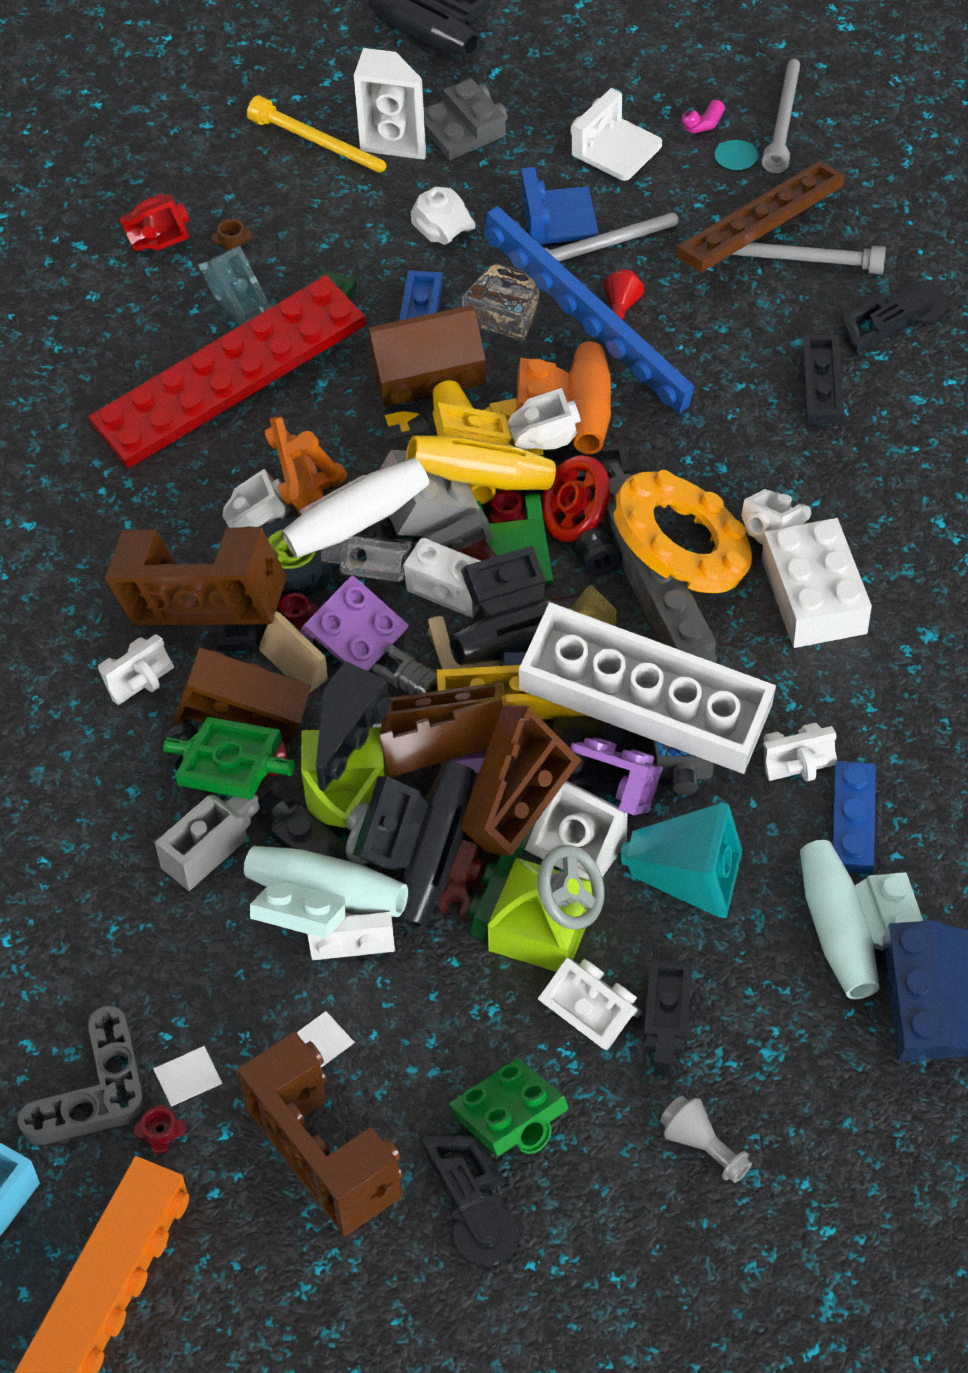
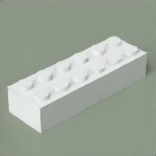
M549 602L519 668V690L742 774L745 773L768 717L776 685L551 602Z

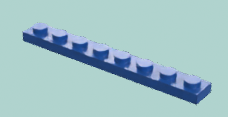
M496 206L487 213L484 235L492 246L498 247L510 258L516 268L522 269L534 280L536 286L541 291L547 292L558 302L560 308L565 313L571 314L590 336L596 337L615 359L622 361L632 371L637 380L647 384L657 394L662 403L673 408L678 414L689 407L695 387L689 380L501 208Z

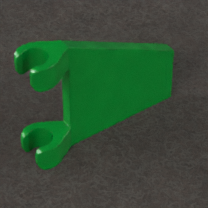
M529 494L525 496L527 520L489 524L494 539L481 546L491 558L533 546L546 579L545 585L553 584L540 495ZM477 501L480 507L478 511L482 510L481 502Z

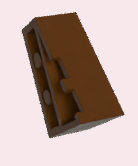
M199 647L172 725L184 724L186 720L204 723L207 717L278 729L280 730L283 742L292 743L301 723L311 685L300 682L292 676H282L265 670L254 663H244L235 660L219 651H209Z
M503 682L389 698L391 705L387 715L382 720L380 730L389 778L488 749L502 707L508 706Z
M529 706L502 707L460 828L486 853L512 856L581 762V759Z

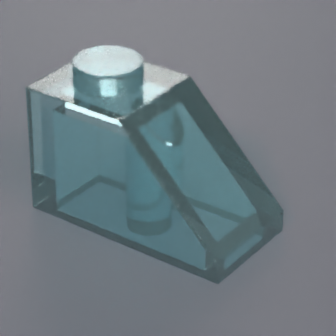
M241 246L228 249L199 264L214 297L239 324H243L271 308Z

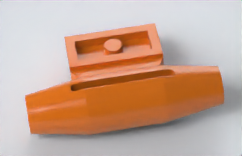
M592 341L580 344L576 349L569 373L556 367V363L546 362L541 359L520 358L517 375L516 411L524 405L527 399L562 388L567 402L575 401L581 422L575 423L577 431L573 438L575 448L583 454H594L600 451L603 447L611 418V375L602 346Z

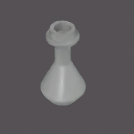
M680 1096L662 1114L660 1122L665 1126L664 1137L667 1140L705 1150L725 1168L722 1174L724 1180L731 1179L736 1183L751 1168L752 1162L747 1159L748 1153L746 1151L736 1155L716 1137L701 1099L692 1098L688 1100L684 1096Z

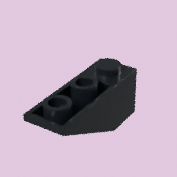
M347 661L343 663L323 692L316 759L319 790L323 792L333 779L338 780L342 776L347 766V760L355 749L360 750L365 745L369 736V730L377 720L381 721L384 719L391 705V700L388 696L387 680Z

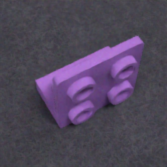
M351 575L300 630V633L311 643L315 641L319 646L322 644L342 663L347 661L368 671L385 653L384 649L388 643L393 645L408 628V624L355 576Z
M585 737L584 742L571 744L570 749L575 753L630 770L629 777L623 776L618 786L616 799L621 800L618 810L632 815L649 813L663 766L653 763L655 756L633 749L631 751L623 750V753L615 751L617 744L596 737L593 739Z

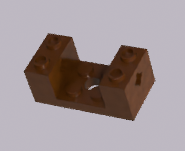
M251 526L225 529L214 564H176L156 529L122 530L105 575V580L133 626L272 624L287 578L262 527Z
M294 1031L237 1069L245 1109L342 1236L346 1237L402 1198L400 1180L403 1178V1175L398 1167V1160L401 1157L393 1142L386 1136L381 1139L372 1127L331 1154L318 1134L310 1136L303 1127L305 1124L304 1117L327 1102L324 1089L327 1079L321 1070L324 1059L314 1043L309 1041L305 1044L296 1031Z

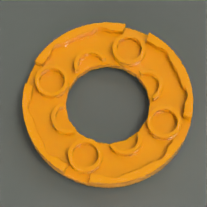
M660 470L659 472H641L629 477L615 495L616 509L613 512V517L619 533L629 548L646 565L664 578L668 579L671 575L679 581H687V588L694 591L721 593L736 587L750 569L752 552L746 536V528L724 507L723 500L717 494L706 492L666 470ZM658 505L663 508L670 505L679 514H693L696 516L693 521L706 526L712 535L709 539L715 543L712 553L697 554L673 543L656 523L653 512L654 508Z

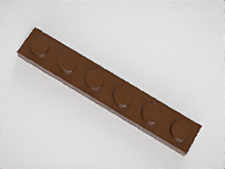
M818 161L677 246V258L702 273L842 188L845 175Z

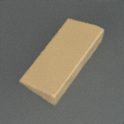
M276 611L272 624H268L259 649L285 676L295 677L300 682L311 685V692L328 680L325 655L280 612Z

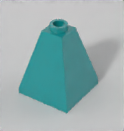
M719 803L633 831L630 841H624L622 845L621 862L622 865L629 867L632 877L717 917L727 919L743 850L729 804Z

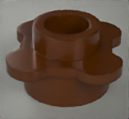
M226 219L218 225L217 232L212 235V242L216 245L224 246L227 252L235 253L240 250L244 242L252 240L253 236L250 230H245L244 224L240 220Z

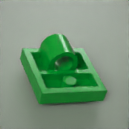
M520 1058L503 1066L499 1071L448 1103L453 1117L497 1157L513 1146H516L526 1154L540 1151L550 1139L552 1132L550 1122L569 1109L565 1097Z

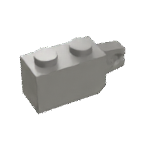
M254 794L252 800L233 796L227 801L226 799H219L216 795H208L155 842L161 869L190 891L247 840L246 829L251 824L250 818L259 810L258 797Z

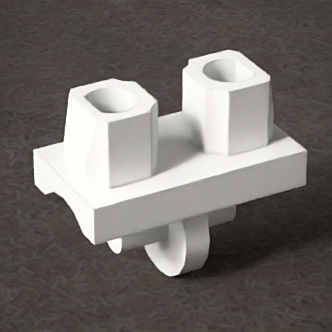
M157 634L148 640L142 637L138 638L130 644L127 654L118 660L108 658L98 665V670L111 699L117 705H120L143 688L150 692L155 691L159 688L158 678L174 668L172 661L165 651L164 642Z
M817 723L802 726L797 735L785 737L779 732L766 734L763 737L765 775L768 780L772 781L801 774L805 781H812L816 778L817 769L834 766L837 757L835 752L836 732L833 727L821 728Z

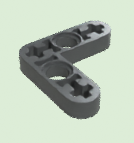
M103 1006L93 1012L88 1021L100 1085L26 1104L18 1115V1126L23 1138L29 1144L36 1146L46 1145L129 1124L136 1121L142 1115L145 1102L126 1017L119 1008ZM112 1022L114 1025L115 1043L108 1044L104 1031V1023ZM114 1056H122L128 1060L127 1066L118 1073H111L105 1069L106 1062ZM125 1085L129 1098V1107L120 1108V1099L116 1086ZM79 1104H88L93 1107L91 1116L84 1121H75L70 1118L71 1110ZM61 1110V1115L65 1124H58L56 1111ZM42 1116L44 1119L43 1128L35 1130L33 1126L35 1123L34 1118Z

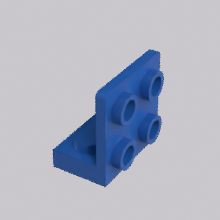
M535 167L521 168L522 201L528 232L540 245L580 241L598 235L589 187L545 191L544 181L537 180Z

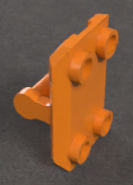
M279 416L269 418L271 427L265 430V435L274 450L277 449L285 482L279 484L278 489L285 503L288 505L293 504L297 508L299 516H301L300 509L324 497L323 490L330 486L342 484L347 477V471L341 464L334 463L318 445L319 440L311 431H304L297 437L295 435L291 436L285 428L283 418ZM316 465L322 470V472L317 473Z

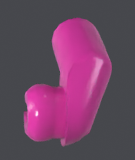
M712 100L702 115H699L696 110H692L691 113L686 111L681 118L684 129L692 134L714 129L725 110V106L719 100Z

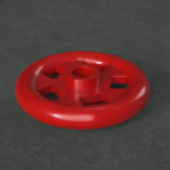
M585 455L567 459L556 468L552 487L549 490H543L541 507L544 527L556 540L575 542L583 532L597 527L603 519L610 499V481L604 466L598 460ZM580 470L587 471L584 482L577 480ZM595 487V497L591 501V488ZM562 510L566 518L560 524L556 516ZM585 513V518L577 525L575 519Z

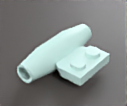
M827 840L810 842L801 849L800 857L805 896L824 955L848 998L863 999L869 997L879 989L874 948L884 951L882 938L888 924L923 921L907 873L870 875L854 886L850 875L831 842Z
M253 846L249 850L244 863L245 877L266 886L250 904V919L325 939L345 919V912L352 914L391 912V917H399L407 903L408 887L406 884L364 865L303 849Z

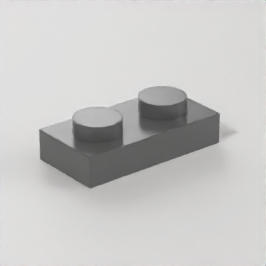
M482 510L474 514L464 515L454 524L440 531H432L423 537L463 554L494 539L489 522Z

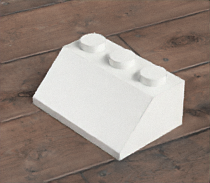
M363 48L354 73L360 150L425 160L426 145L421 77L397 52Z

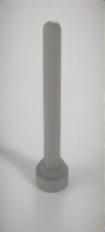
M791 59L787 63L773 141L763 152L762 166L771 173H782L789 165L790 152L785 144L800 69V62L797 59Z
M669 213L558 248L544 249L559 262L676 226L679 218L675 213Z
M750 243L731 255L862 266L864 270H869L870 274L883 275L886 247L872 246L871 249L865 248L864 252Z

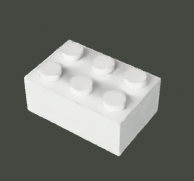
M838 518L765 531L762 563L793 648L867 634L872 605Z

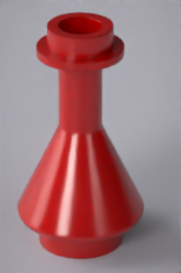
M625 269L617 270L610 274L603 282V289L611 310L623 320L625 312L643 296L644 286L634 272Z

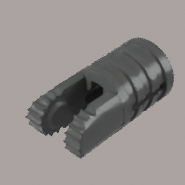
M388 643L384 651L395 661L401 662L396 673L393 674L391 670L377 663L371 669L373 674L386 679L388 683L409 695L438 691L437 673L391 643Z

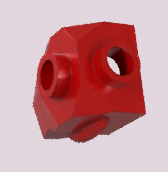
M169 194L152 196L140 202L133 211L119 218L133 250L140 251L149 248L161 250L189 238L185 223L190 222L187 210L183 202L177 204L173 196Z

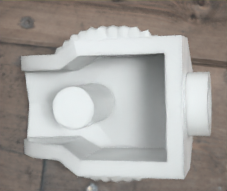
M434 187L429 191L423 192L419 195L411 210V223L430 242H440L445 245L451 242L452 238L461 231L469 232L475 229V222L470 217L464 202L451 188Z
M560 388L527 399L524 405L510 416L508 426L516 447L520 449L537 448L546 450L568 445L577 434L575 423L581 422L575 401L567 402L564 392Z
M263 469L236 487L231 498L223 508L222 516L228 527H262L266 523L274 522L275 519L286 518L290 507L285 503L278 489V485L283 482L279 478L273 480L268 472Z
M764 489L744 499L741 516L748 535L756 538L757 542L763 544L765 531L804 524L810 518V507L798 503L797 506L792 508L791 496Z

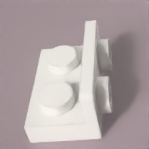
M421 538L403 564L406 589L417 596L474 618L479 608L473 604L461 569L480 560L426 538Z
M566 958L538 1000L600 1047L608 1050L632 1016L639 1018L643 1012L633 1004L637 997L617 982L611 988L600 980L604 972L588 960L583 959L579 964Z

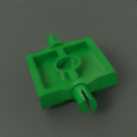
M207 717L200 731L188 741L168 736L163 745L164 753L183 756V761L175 774L178 786L252 800L262 779L268 773H277L290 777L295 769V761L293 759L274 757L283 741L278 729Z

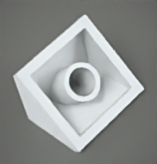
M566 781L535 823L525 850L544 859L552 849L558 846L572 845L579 847L593 858L603 877L620 853L624 841H627L628 813L618 810L619 807ZM560 859L555 866L563 869V859ZM577 861L578 877L590 880L584 867Z

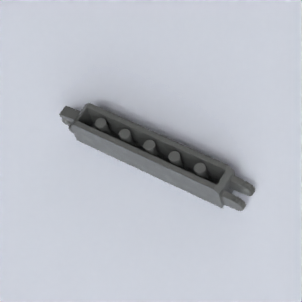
M617 462L609 464L610 499L600 525L609 531L612 537L611 545H614L620 554L619 563L659 643L717 663L715 655L716 641L690 590L687 588L686 582L679 581L671 575L666 579L652 570L629 548L619 533L613 517V512L616 509L614 497L624 482L631 476L629 473L624 474ZM593 487L591 492L595 497V487Z

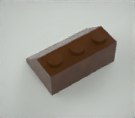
M473 305L368 328L372 374L383 407L433 396L435 386L447 380L457 382L462 389L486 384V360Z

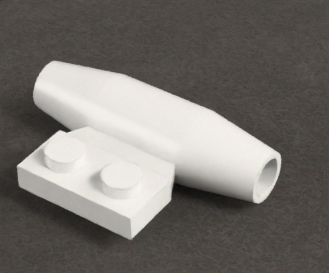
M416 458L386 467L368 475H362L300 509L302 515L282 530V536L291 553L296 558L341 543L396 512L429 485L428 476Z

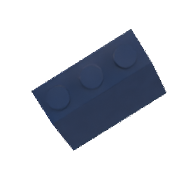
M932 920L889 923L882 941L898 1062L968 1057V931Z

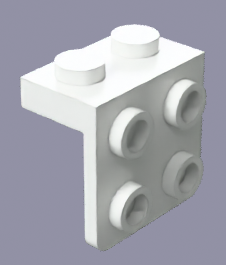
M610 88L601 98H597L582 116L574 120L570 130L572 135V156L620 180L626 181L662 148V139L622 119V93Z
M345 912V919L327 939L308 934L312 960L395 952L391 912L373 914Z

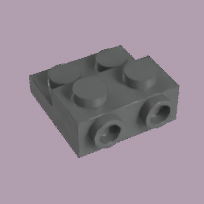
M472 78L444 89L443 101L423 109L425 133L448 160H452L506 136L505 121H507L508 116L504 105L501 102L494 104L491 101L486 85L483 83L477 85Z

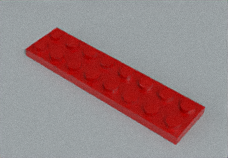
M324 275L88 416L91 425L127 469L366 326L365 315L327 275Z

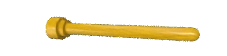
M257 95L248 106L247 118L259 125L273 123L373 171L381 173L386 169L384 160L277 111L269 99Z

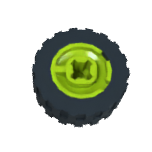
M288 516V518L284 519L278 518L274 522L266 523L262 526L287 575L281 599L292 593H299L304 596L315 594V591L322 589L326 585V581L330 580L332 569H334L332 546L298 558L291 553L282 536V530L297 519L295 516Z

